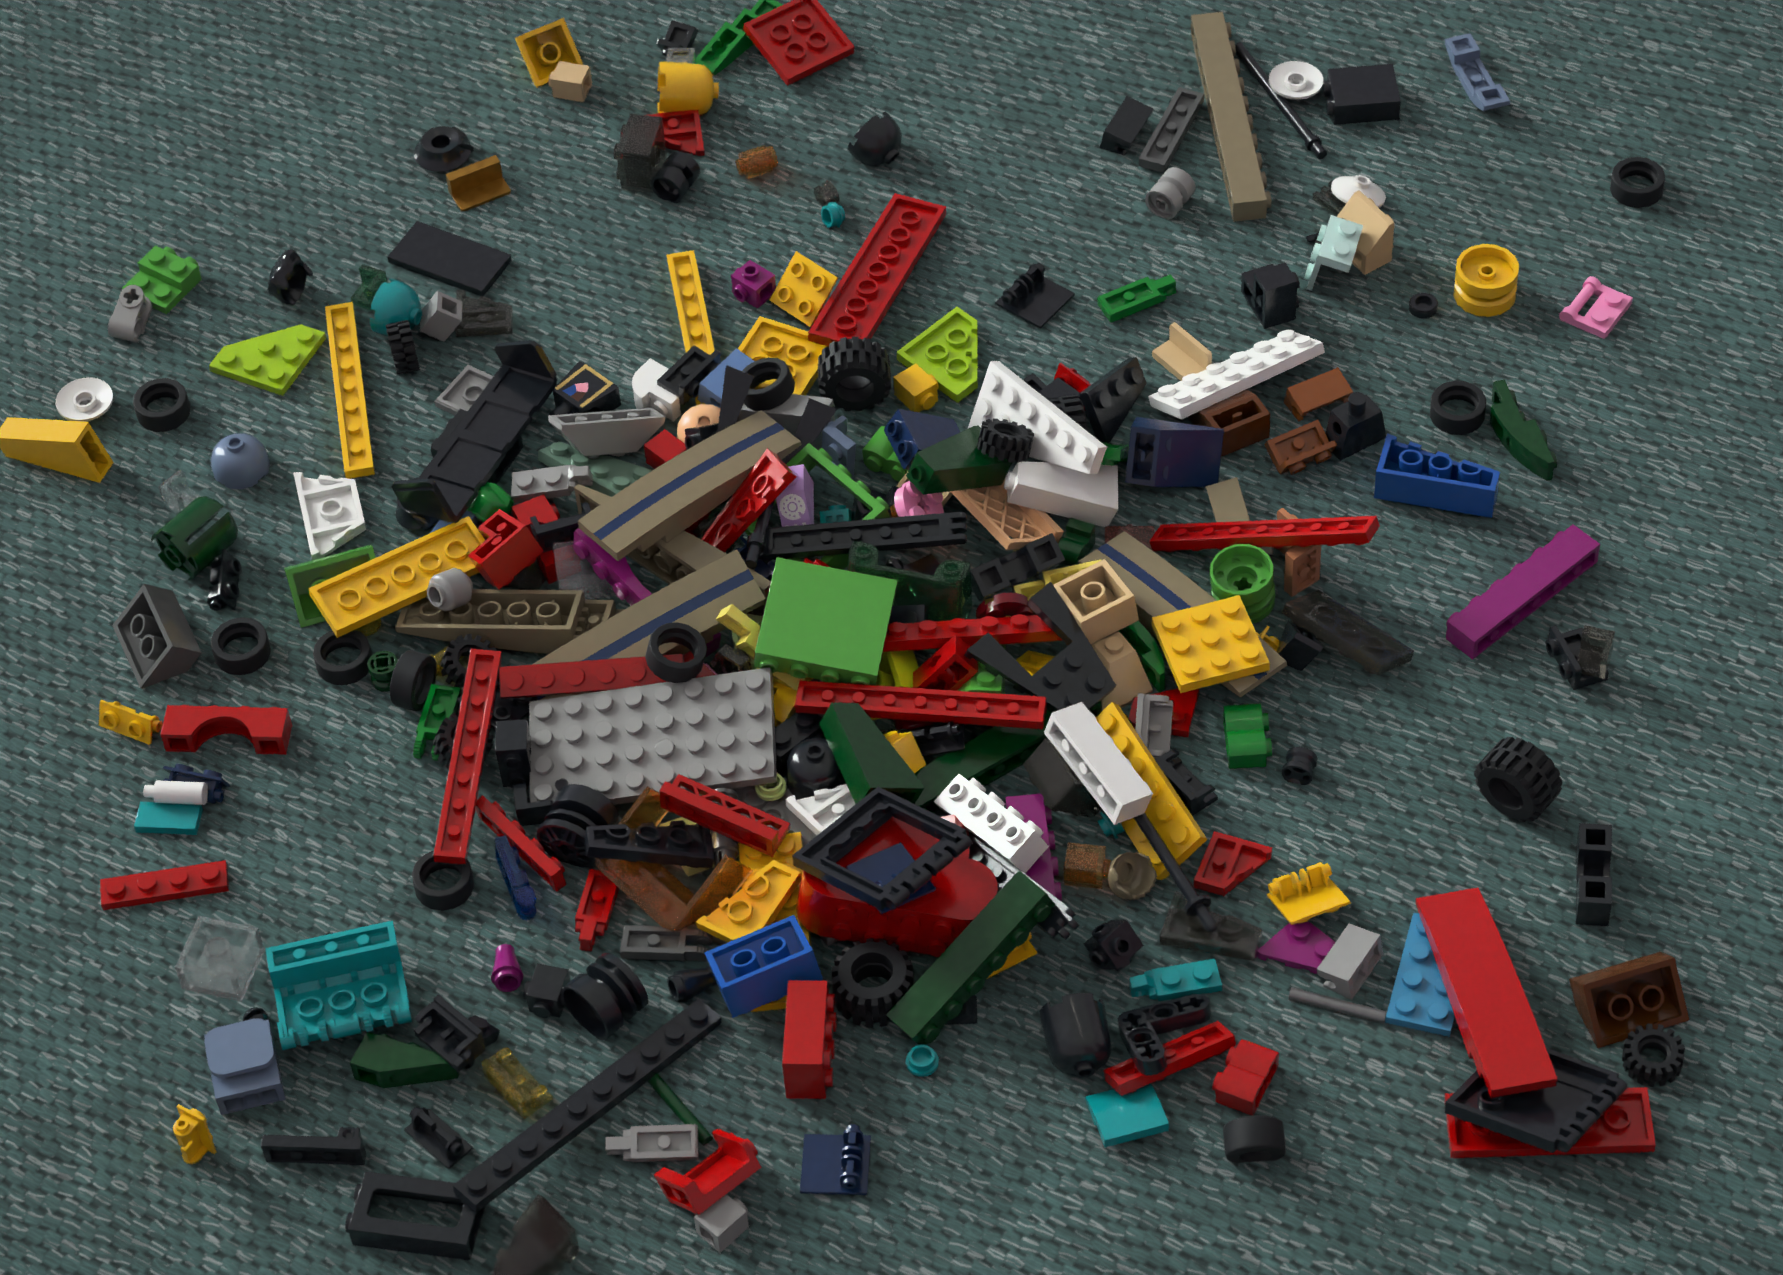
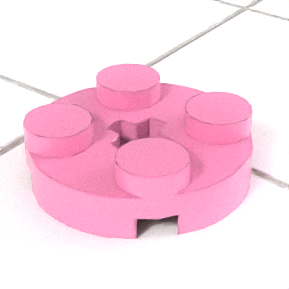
M911 481L902 484V487L895 492L894 503L898 517L944 513L941 503L943 501L942 493L923 495Z

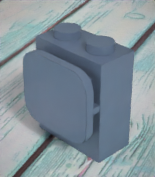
M255 1018L214 1028L204 1035L215 1099L221 1115L286 1100L274 1035L269 1019Z

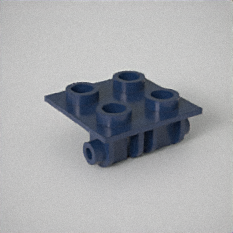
M900 842L846 866V869L884 887L915 860ZM929 880L914 894L910 893V897L899 906L935 891V886ZM885 907L883 910L877 908L880 914H884L891 910L887 907Z
M855 1124L848 1125L843 1135L804 1134L800 1193L867 1195L871 1135H863L860 1127Z

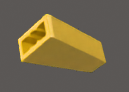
M7 417L0 427V449L6 457L98 483L102 481L114 463L89 422Z

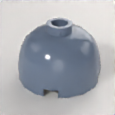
M235 433L222 438L215 445L211 455V468L215 480L230 489H244L256 485L259 479L267 475L270 467V461L264 445L257 438L246 433Z

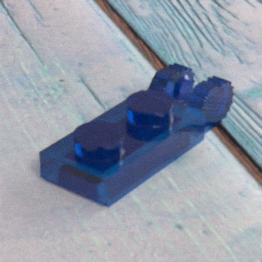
M506 835L497 837L495 839V858L518 916L522 920H530L537 913L535 892L533 888L529 887L526 871H520L518 867L520 858L516 846H510Z

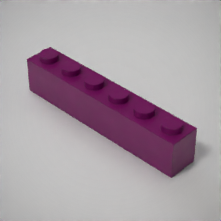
M1574 524L1565 531H1559L1543 548H1537L1531 557L1522 564L1518 563L1507 576L1501 580H1496L1481 596H1475L1467 607L1460 612L1453 613L1446 623V640L1473 660L1598 562L1600 543Z

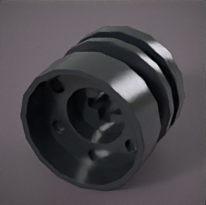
M579 784L565 785L558 792L552 803L551 811L546 814L544 822L538 828L536 837L544 850L559 861L581 868L590 867L596 863L598 858L587 857L584 839L586 827L616 825L619 814L615 805L599 791Z
M603 953L595 961L596 963H591L586 968V974H578L561 990L563 1001L575 1020L597 1039L604 1041L624 1025V1019H631L636 1015L637 1011H641L649 1003L647 992L637 975L627 964L611 953Z

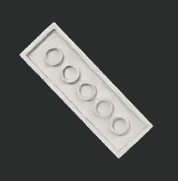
M1293 330L1281 331L1277 334V337L1269 341L1257 342L1253 348L1245 352H1236L1230 356V359L1221 363H1212L1202 372L1186 375L1182 378V381L1176 384L1160 387L1158 392L1148 396L1150 405L1182 420L1325 353L1323 342Z

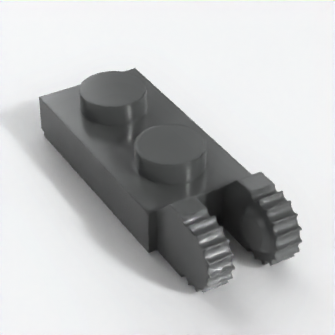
M625 925L623 927L620 955L621 959L685 961L686 959L688 961L707 962L704 952L709 951V949L701 946H687V942L691 945H710L713 941V935L699 929H687V927Z

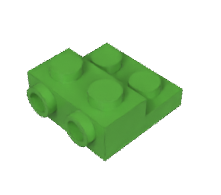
M154 246L138 262L140 271L122 287V290L129 285L139 286L144 291L145 296L151 301L152 308L167 314L202 280L199 265L192 257L187 256L183 259L177 256L176 252L168 246L163 249Z

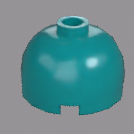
M389 279L391 283L384 282L381 284L371 305V309L375 310V319L370 318L371 329L383 336H388L387 324L408 320L412 330L415 325L420 323L423 315L418 294L414 289L394 279Z

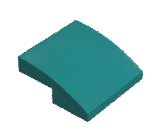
M1151 1083L1123 1096L1115 1089L1085 1096L1094 1125H1097L1104 1147L1169 1131L1167 1117Z

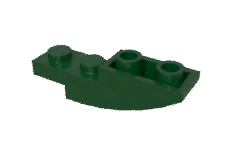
M1505 379L1494 381L1492 390V402L1494 405L1491 406L1490 424L1496 436L1510 454L1523 466L1546 481L1552 480L1553 470L1557 468V459L1554 451H1549L1545 431L1539 429L1535 419L1526 421L1524 412L1519 411L1517 408L1516 395L1513 390H1509Z

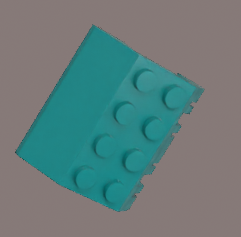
M393 920L265 948L269 974L275 993L279 1018L277 1026L282 1050L297 1048V1045L306 1046L309 1045V1042L321 1039V1042L328 1041L329 1038L337 1039L359 1034L364 1030L366 1032L373 1031L374 1027L386 1025V1027H391L396 1023L400 1025L412 1022L410 1002Z

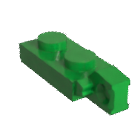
M1171 274L1158 280H1150L1149 277H1145L1098 296V306L1110 323L1163 302L1167 299V296L1176 293V281Z

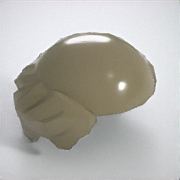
M1127 852L1118 855L1111 862L1108 884L1117 897L1138 900L1145 897L1147 893H1150L1152 887L1155 886L1154 882H1156L1157 873L1148 856L1136 852Z

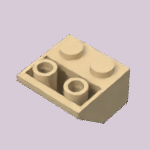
M1360 190L1354 192L1337 217L1363 225L1352 264L1366 275L1392 261L1395 225L1392 218L1382 212L1371 198H1367Z

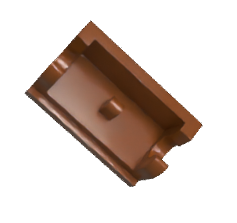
M1337 367L1288 387L1284 403L1299 422L1303 420V416L1313 410L1340 399L1344 403L1348 402L1349 395L1354 392Z

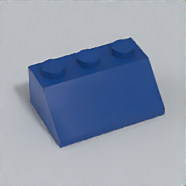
M795 915L704 952L732 1018L786 996L788 980H823L814 952Z

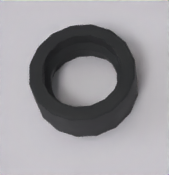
M1626 158L1618 162L1613 168L1610 184L1612 196L1619 203L1629 207H1649L1657 203L1662 197L1665 183L1664 170L1657 162L1648 158ZM1637 175L1650 179L1654 185L1641 189L1632 188L1621 180L1628 176Z
M760 359L742 370L754 376L744 401L746 407L752 410L765 411L773 409L788 400L794 392V379L787 364L781 359ZM777 379L773 384L765 388L754 389L767 380Z
M159 378L146 382L139 387L133 399V406L140 425L154 432H166L175 429L183 424L190 415L191 406L187 392L181 383L173 379ZM170 397L178 400L172 408L163 412L146 410L148 404L159 398Z
M1450 381L1437 387L1431 395L1430 418L1433 424L1441 431L1453 435H1464L1474 432L1483 424L1486 412V397L1483 391L1476 385L1466 381ZM1454 399L1464 400L1471 403L1475 410L1466 415H1453L1444 411L1441 405L1446 401Z
M240 617L230 619L221 624L214 631L211 638V648L215 663L222 671L228 674L245 675L253 673L263 667L271 654L266 629L260 622L252 618ZM252 637L258 640L255 648L246 654L229 655L223 650L230 641L236 638Z
M678 622L666 623L657 627L651 634L645 658L650 670L659 678L673 683L687 682L695 678L702 670L707 646L703 636L693 627ZM665 643L682 644L692 652L694 659L683 663L670 661L660 653L658 648Z
M331 630L321 636L314 646L313 657L319 676L326 682L334 685H348L358 682L369 672L367 664L372 656L368 638L360 631L353 630L337 638ZM341 647H354L361 652L355 661L347 665L334 666L326 662L328 654Z
M413 650L406 651L401 655L394 668L390 683V698L395 706L412 711H419L424 707L430 686L435 684L437 666L435 659L431 655Z
M433 850L423 855L414 865L412 880L416 897L424 906L433 910L444 911L454 909L465 903L472 895L474 879L470 862L467 860L466 865L434 862ZM449 868L461 873V880L449 889L433 890L425 886V879L436 870Z

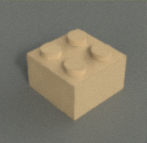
M1105 559L1053 584L1090 644L1139 621L1134 595Z

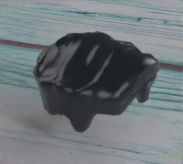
M286 250L279 257L270 272L268 282L269 295L286 305H294L304 292L307 275L310 277L313 275L311 269L301 260L295 250Z

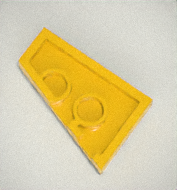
M772 860L744 883V887L730 899L726 897L718 903L719 907L707 917L703 915L695 922L697 928L728 943L771 925L800 883L801 873L778 861Z

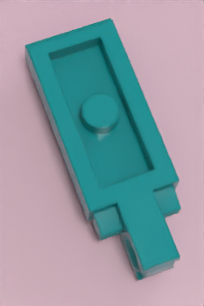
M1209 959L1145 971L1142 975L1129 978V988L1132 998L1149 995L1150 999H1158L1159 1002L1193 994L1222 991V982L1216 960Z

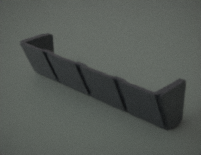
M529 340L498 343L494 350L503 365L418 479L398 480L392 484V489L403 508L446 522L457 523L477 497L479 488L487 483L505 458V452L514 446L532 421V415L540 410L557 385V373L539 344Z

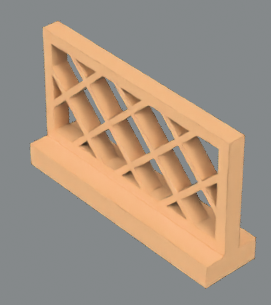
M1004 481L1002 485L950 491L1006 550L1021 549L1026 544L1053 533L1057 543H1059L1064 533L1060 526L1046 512L1008 503Z

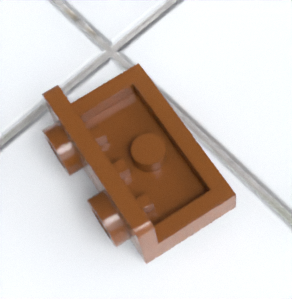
M1318 419L1267 440L1264 444L1277 471L1280 474L1289 471L1291 475L1304 470L1307 467L1306 464L1315 460L1316 464H1320L1332 457L1331 453L1338 446L1335 440L1329 442Z

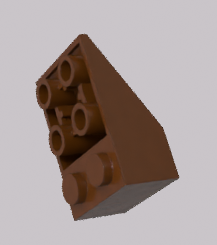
M1247 389L1188 416L1193 425L1224 429L1221 457L1270 437V412L1257 395Z

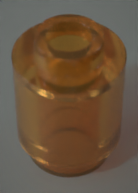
M762 145L740 152L739 159L735 160L739 174H745L747 179L771 172L773 168L778 167V159L772 146L766 147Z

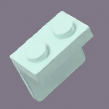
M1333 215L1330 216L1327 226L1321 225L1316 240L1320 241L1321 244L1315 243L1310 257V261L1315 263L1308 264L1304 279L1309 280L1307 290L1312 291L1321 264L1349 273L1363 225Z

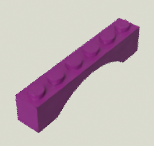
M578 528L574 531L573 549L581 559H586L593 566L596 575L602 580L605 579L613 587V591L619 599L626 600L632 606L652 594L633 574L626 557L617 561ZM720 632L713 635V641L706 644L707 652L705 658L719 648Z

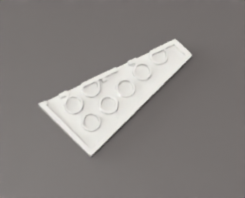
M990 361L968 429L978 425L981 428L982 422H986L987 419L992 421L993 419H999L1000 421L1006 419L1010 423L1013 421L1018 422L1017 425L1023 424L1026 426V429L1030 428L1032 433H1034L1029 457L1088 474L1098 473L1107 447L1000 361Z

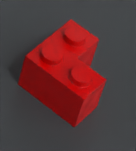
M499 509L478 527V530L486 540L472 551L468 557L485 581L499 590L503 586L510 584L521 570L532 565L544 551L526 525Z

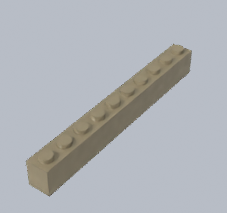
M1223 12L1191 15V37L1233 222L1266 218L1267 208H1271L1270 192L1264 189L1267 187L1265 172H1260V169H1262L1261 153H1256L1255 151L1258 149L1256 133L1251 134V131H1253L1252 115H1247L1246 113L1249 111L1248 98L1242 95L1244 93L1243 77H1238L1240 75L1239 59H1234L1236 56L1234 40H1229L1231 38L1230 22H1225Z

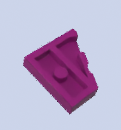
M1309 921L1293 925L1288 923L1257 950V957L1265 961L1269 958L1284 962L1285 966L1295 969L1303 968L1310 973L1318 974L1317 968L1331 950L1335 941Z

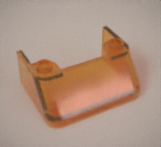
M647 786L618 824H626L631 829L641 826V823L653 822L655 827H657L668 813V810L660 807V793ZM725 855L694 895L661 864L595 858L597 868L661 927L670 931L682 930L695 924L703 915L706 917L719 907L718 903L726 897L730 899L735 895L753 872L750 867Z

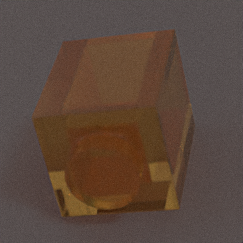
M1068 842L1064 863V885L1102 889L1104 878H1108L1112 862L1111 859H1106V846Z

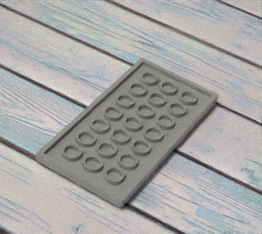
M770 667L692 678L687 682L681 683L663 682L529 702V731L531 736L530 803L546 800L554 801L559 792L555 788V783L561 778L566 779L568 784L584 785L599 791L614 805L659 799V790L664 782L667 781L672 784L678 774L714 790L717 788L731 789L777 782L773 673ZM682 786L680 787V788H682V789H685V790H687V791H689V792L694 793L692 790H689V789H687V788H685V787H682Z

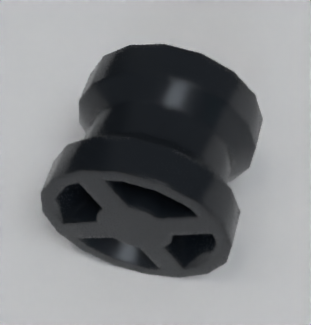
M1305 747L1290 748L1286 755L1287 763H1285L1282 769L1283 778L1291 783L1310 784L1313 779V769L1318 761L1317 755Z

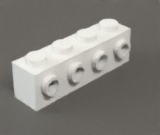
M1083 702L1052 712L1044 734L1112 823L1116 825L1144 814L1153 793L1149 785L1142 780L1132 767L1131 762L1125 758L1115 745L1113 739L1107 735L1097 722L1094 714L1087 709Z
M958 774L936 798L934 803L948 815L954 814L971 833L1022 872L1026 873L1049 847L1040 837L1044 832L1031 820L1025 824L1023 822L1024 817L1012 806L1005 809L1003 807L1005 803L995 793L985 794L986 788L976 779L972 778L968 781Z

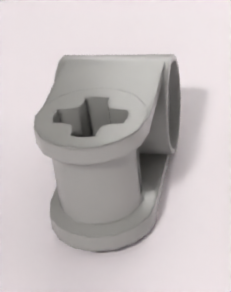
M129 285L121 291L114 313L111 315L108 323L109 336L139 342L137 338L140 334L144 333L153 307L151 301L145 296L144 291L139 286Z

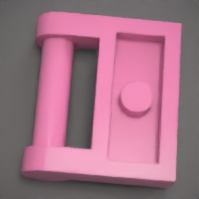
M1591 276L1585 280L1583 289L1570 306L1565 307L1560 312L1559 318L1563 322L1605 339L1631 306L1633 297L1602 285L1597 278ZM1593 294L1599 297L1585 316L1578 314Z

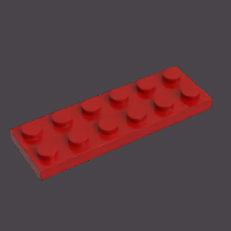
M1647 1087L1627 1088L1568 1152L1556 1150L1554 1153L1446 1114L1451 1158L1655 1152L1656 1147ZM1446 1093V1094H1445L1444 1103H1445L1454 1093Z

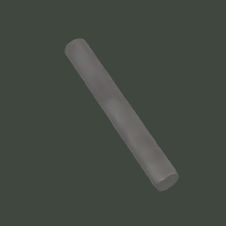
M1291 987L1288 1000L1381 1024L1385 1023L1387 1011L1293 987Z

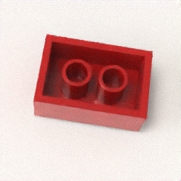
M788 980L782 1057L786 1098L826 1099L827 1087H833L831 1059H835L833 1032H836L837 1013L834 1012L835 995L829 994L827 981Z

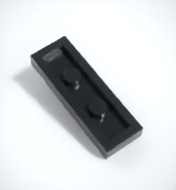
M340 1127L337 1137L263 1134L261 1143L266 1162L365 1165L366 1151L361 1138L360 1128Z

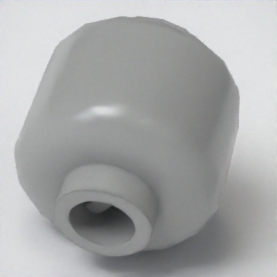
M452 568L432 576L427 587V596L433 606L445 612L466 605L471 600L473 584L470 577L462 570Z

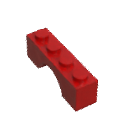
M167 705L160 735L167 752H196L205 741L214 736L237 734L247 738L252 743L256 754L286 755L292 722L288 708Z

